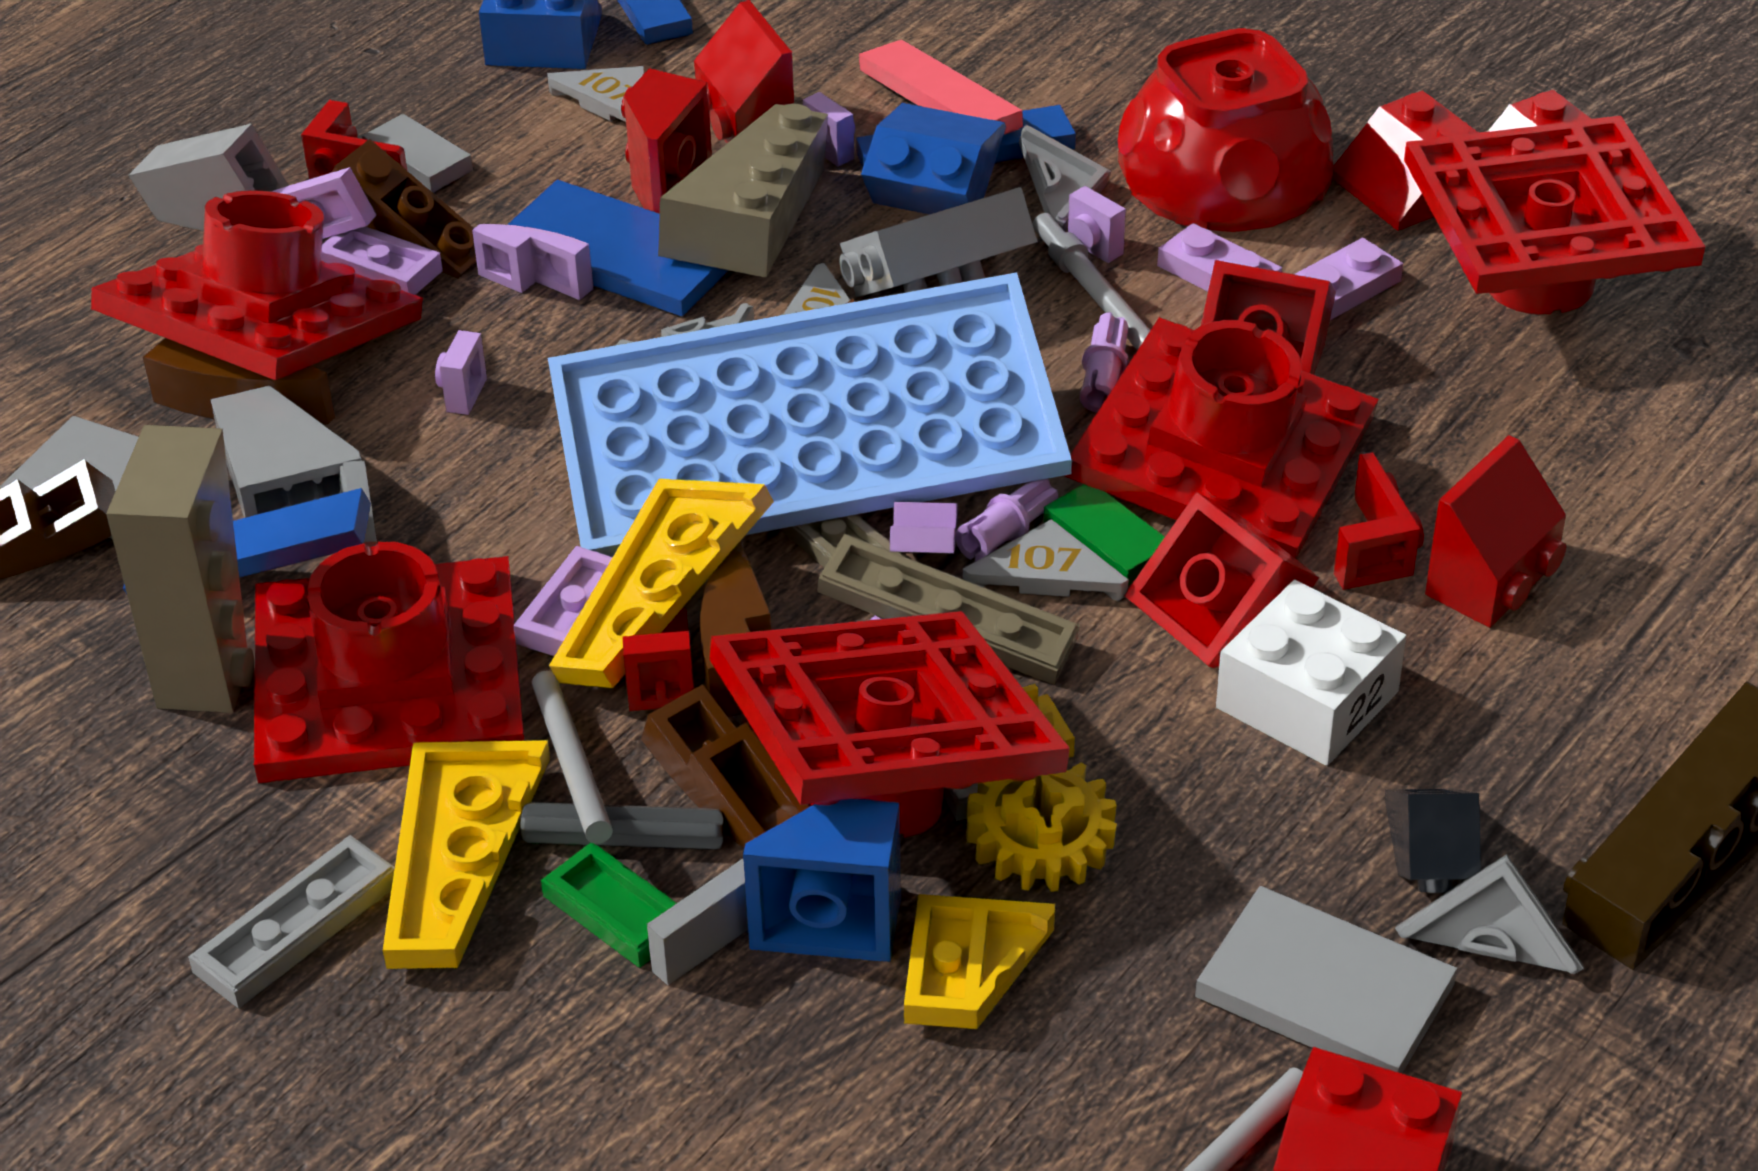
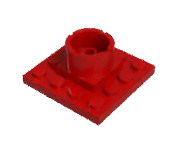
M1621 115L1406 141L1404 162L1475 293H1489L1497 302L1508 308L1528 314H1551L1555 310H1561L1564 313L1583 306L1592 297L1596 279H1612L1623 275L1654 271L1667 272L1678 268L1702 265L1706 246Z
M236 191L224 194L222 199L214 197L206 203L203 244L196 246L195 251L176 258L167 257L159 259L156 265L139 271L122 272L117 275V279L92 287L91 309L270 379L278 380L420 320L423 298L401 290V286L396 282L372 280L356 274L355 269L349 265L321 261L324 213L318 206L306 200L298 202L297 197L283 193Z
M1159 317L1071 452V474L1064 476L1174 520L1179 518L1195 493L1198 492L1237 512L1297 559L1375 415L1379 399L1358 392L1348 386H1343L1302 371V361L1293 345L1283 336L1270 329H1267V331L1258 329L1257 324L1240 320H1221L1204 324L1193 330L1185 325L1176 324Z
M378 542L376 546L369 547L363 543L344 548L332 554L317 566L310 578L286 579L277 582L255 584L254 768L258 783L410 766L413 743L525 741L518 652L513 627L515 616L509 556L485 559L476 558L467 561L434 564L431 558L424 552L407 544Z
M963 611L711 636L709 660L800 805H832L845 799L899 802L900 833L906 838L927 831L938 821L942 811L945 787L963 789L975 783L1008 779L1029 781L1037 776L1065 773L1067 771L1069 746Z

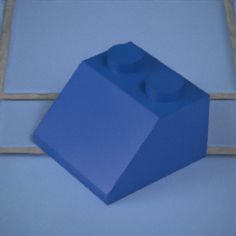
M483 0L479 10V20L485 65L586 69L602 16L601 4L598 0Z
M901 103L876 126L861 176L874 204L930 215L984 198L1006 129L1005 122Z
M845 799L832 805L814 804L745 844L743 862L750 950L891 962L901 901L899 802Z

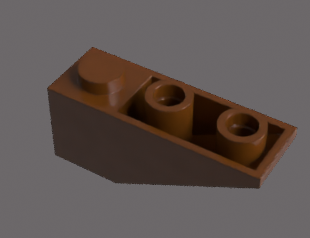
M371 139L367 140L334 166L332 172L351 168L376 213V217L366 227L440 252L442 273L458 279L477 263L472 231L474 227Z

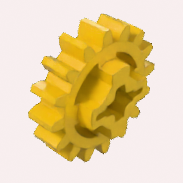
M1082 762L1073 766L1065 773L1041 775L1029 781L1008 779L978 783L977 793L969 794L966 839L968 843L977 844L976 861L979 864L996 861L995 878L1002 881L1012 873L1021 875L1022 890L1029 891L1035 879H1045L1046 885L1051 892L1058 891L1061 876L1068 875L1071 880L1080 885L1085 882L1087 865L1100 870L1104 867L1107 849H1113L1117 827V823H1115L1116 801L1105 799L1106 782L1103 779L1092 780L1088 783L1085 781L1087 765Z

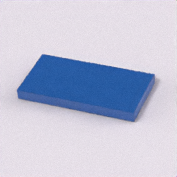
M558 179L507 224L551 231L589 243L593 286L682 317L728 271L658 256L659 213Z

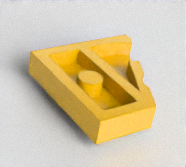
M918 894L904 999V1024L977 1029L1054 931L1055 904Z

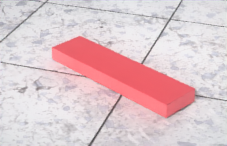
M902 39L859 54L860 71L918 106L1005 122L1006 129L1004 135L1023 127L1022 109Z

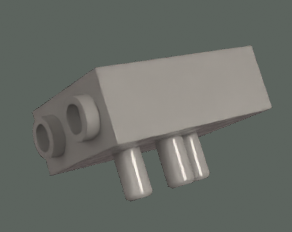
M1018 187L842 242L840 246L843 254L840 255L839 263L842 276L847 285L854 288L856 297L903 285L906 293L928 289L924 277L937 274L940 286L983 279L985 276L980 260L1038 241L1022 188Z

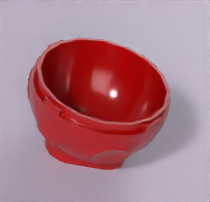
M1246 28L1229 29L1166 46L1158 55L1157 69L1148 77L1136 97L1130 101L1119 126L1117 141L1119 148L1118 163L1132 195L1156 215L1172 220L1176 224L1190 226L1194 223L1208 230L1224 232L1274 227L1304 214L1317 199L1323 200L1332 183L1333 138L1330 117L1323 104V99L1299 63L1275 37L1261 30Z

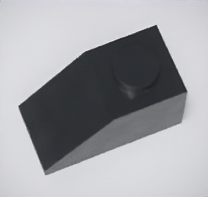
M1454 788L1385 789V805L1398 876L1409 880H1418V892L1448 893L1461 884V879H1469L1481 871L1479 793Z

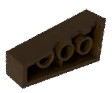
M1748 681L1743 684L1590 857L1585 856L1573 866L1564 882L1563 891L1568 894L1562 925L1631 970H1634L1758 852V687Z

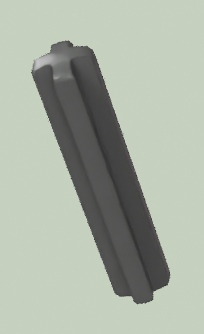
M530 802L524 805L520 829L523 841L528 844L586 846L590 843L586 839L574 804ZM604 805L613 828V833L607 841L596 845L717 850L721 848L724 840V816L721 810L712 808Z

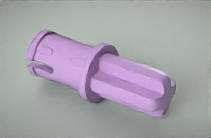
M1111 312L1102 314L1099 323L1094 325L1091 345L1084 351L1082 357L1083 369L1086 372L1079 396L1080 402L1086 409L1096 413L1104 403V397L1106 395L1108 397L1129 364L1128 356L1125 353L1128 323L1124 317L1115 318Z
M1042 479L1026 483L1011 495L999 494L993 497L983 513L957 529V546L970 560L974 555L975 561L980 560L997 550L1006 541H1013L1026 534L1029 530V523L1044 513V506L1058 499V491L1051 487L1049 479Z

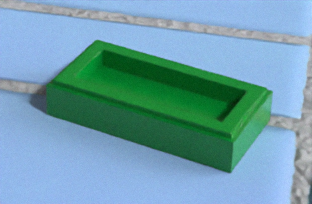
M1085 484L1044 506L1043 523L1052 519L1128 579V586L1135 581L1165 538L1164 535L1105 491Z
M591 842L541 880L543 897L638 968H641L651 960L648 923L677 904L609 853Z

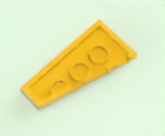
M658 479L549 665L558 682L614 688L625 675L622 636L661 633L774 503L766 485Z
M548 740L413 743L383 944L386 969L458 968L520 829L524 805L532 802L550 761Z

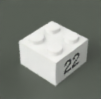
M1294 579L1221 650L1216 708L1328 766L1399 691L1407 635Z

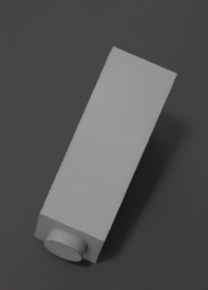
M252 124L158 145L128 175L156 220L204 231L205 205L214 197L222 199L224 194L236 191H273L289 186Z
M271 386L211 399L216 428L223 429L226 463L244 518L339 494L340 466H343V462L362 461L357 449Z

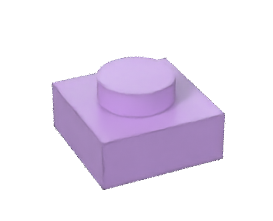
M821 92L803 99V105L810 108L811 111L828 114L825 158L837 167L853 160L855 133L853 114Z
M1083 186L1069 195L1068 232L1075 234L1087 248L1088 252L1110 263L1124 253L1126 209L1094 190Z
M458 330L447 353L442 352L438 357L435 380L438 387H443L446 412L469 415L487 380L481 333Z

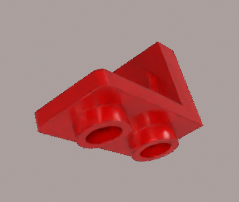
M329 100L301 134L309 179L332 173L335 165L367 141L358 138L355 126H352L349 103ZM373 141L407 170L403 147Z
M1373 452L1360 454L1355 486V501L1367 522L1339 527L1334 575L1343 590L1414 576L1417 549L1421 548L1424 543L1421 520L1416 512H1410L1399 495L1397 482L1392 473L1384 471Z
M683 607L661 633L622 636L629 711L659 709L694 689L686 608Z

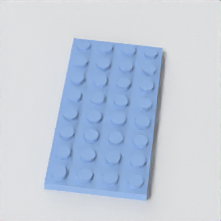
M1017 272L548 358L580 546L611 557L614 556L658 479L765 484L774 503L748 531L746 535L893 508L894 502H925L1071 474L1072 459Z

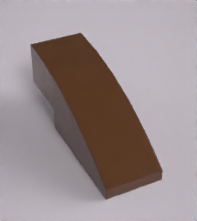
M167 338L163 339L143 356L153 402L184 413L214 419L211 399L271 386L321 424H329L335 419L327 372L312 366L278 380H273Z
M82 460L33 490L19 480L0 489V579L51 564L112 536L106 515L116 492L112 479L87 461Z
M741 541L709 576L704 589L700 612L705 686L727 717L743 714V712L709 660L711 636L771 630L769 609Z
M703 684L648 714L641 738L642 742L670 777L699 808H712L722 811L725 833L743 849L747 842L809 808L808 804L800 805L770 755L747 723L736 728Z

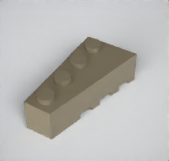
M775 104L660 197L658 256L767 277L824 171L828 114L811 111L810 108L801 104Z
M144 425L106 515L156 708L233 713L242 687H249L252 682L254 654L251 648H247L223 429Z

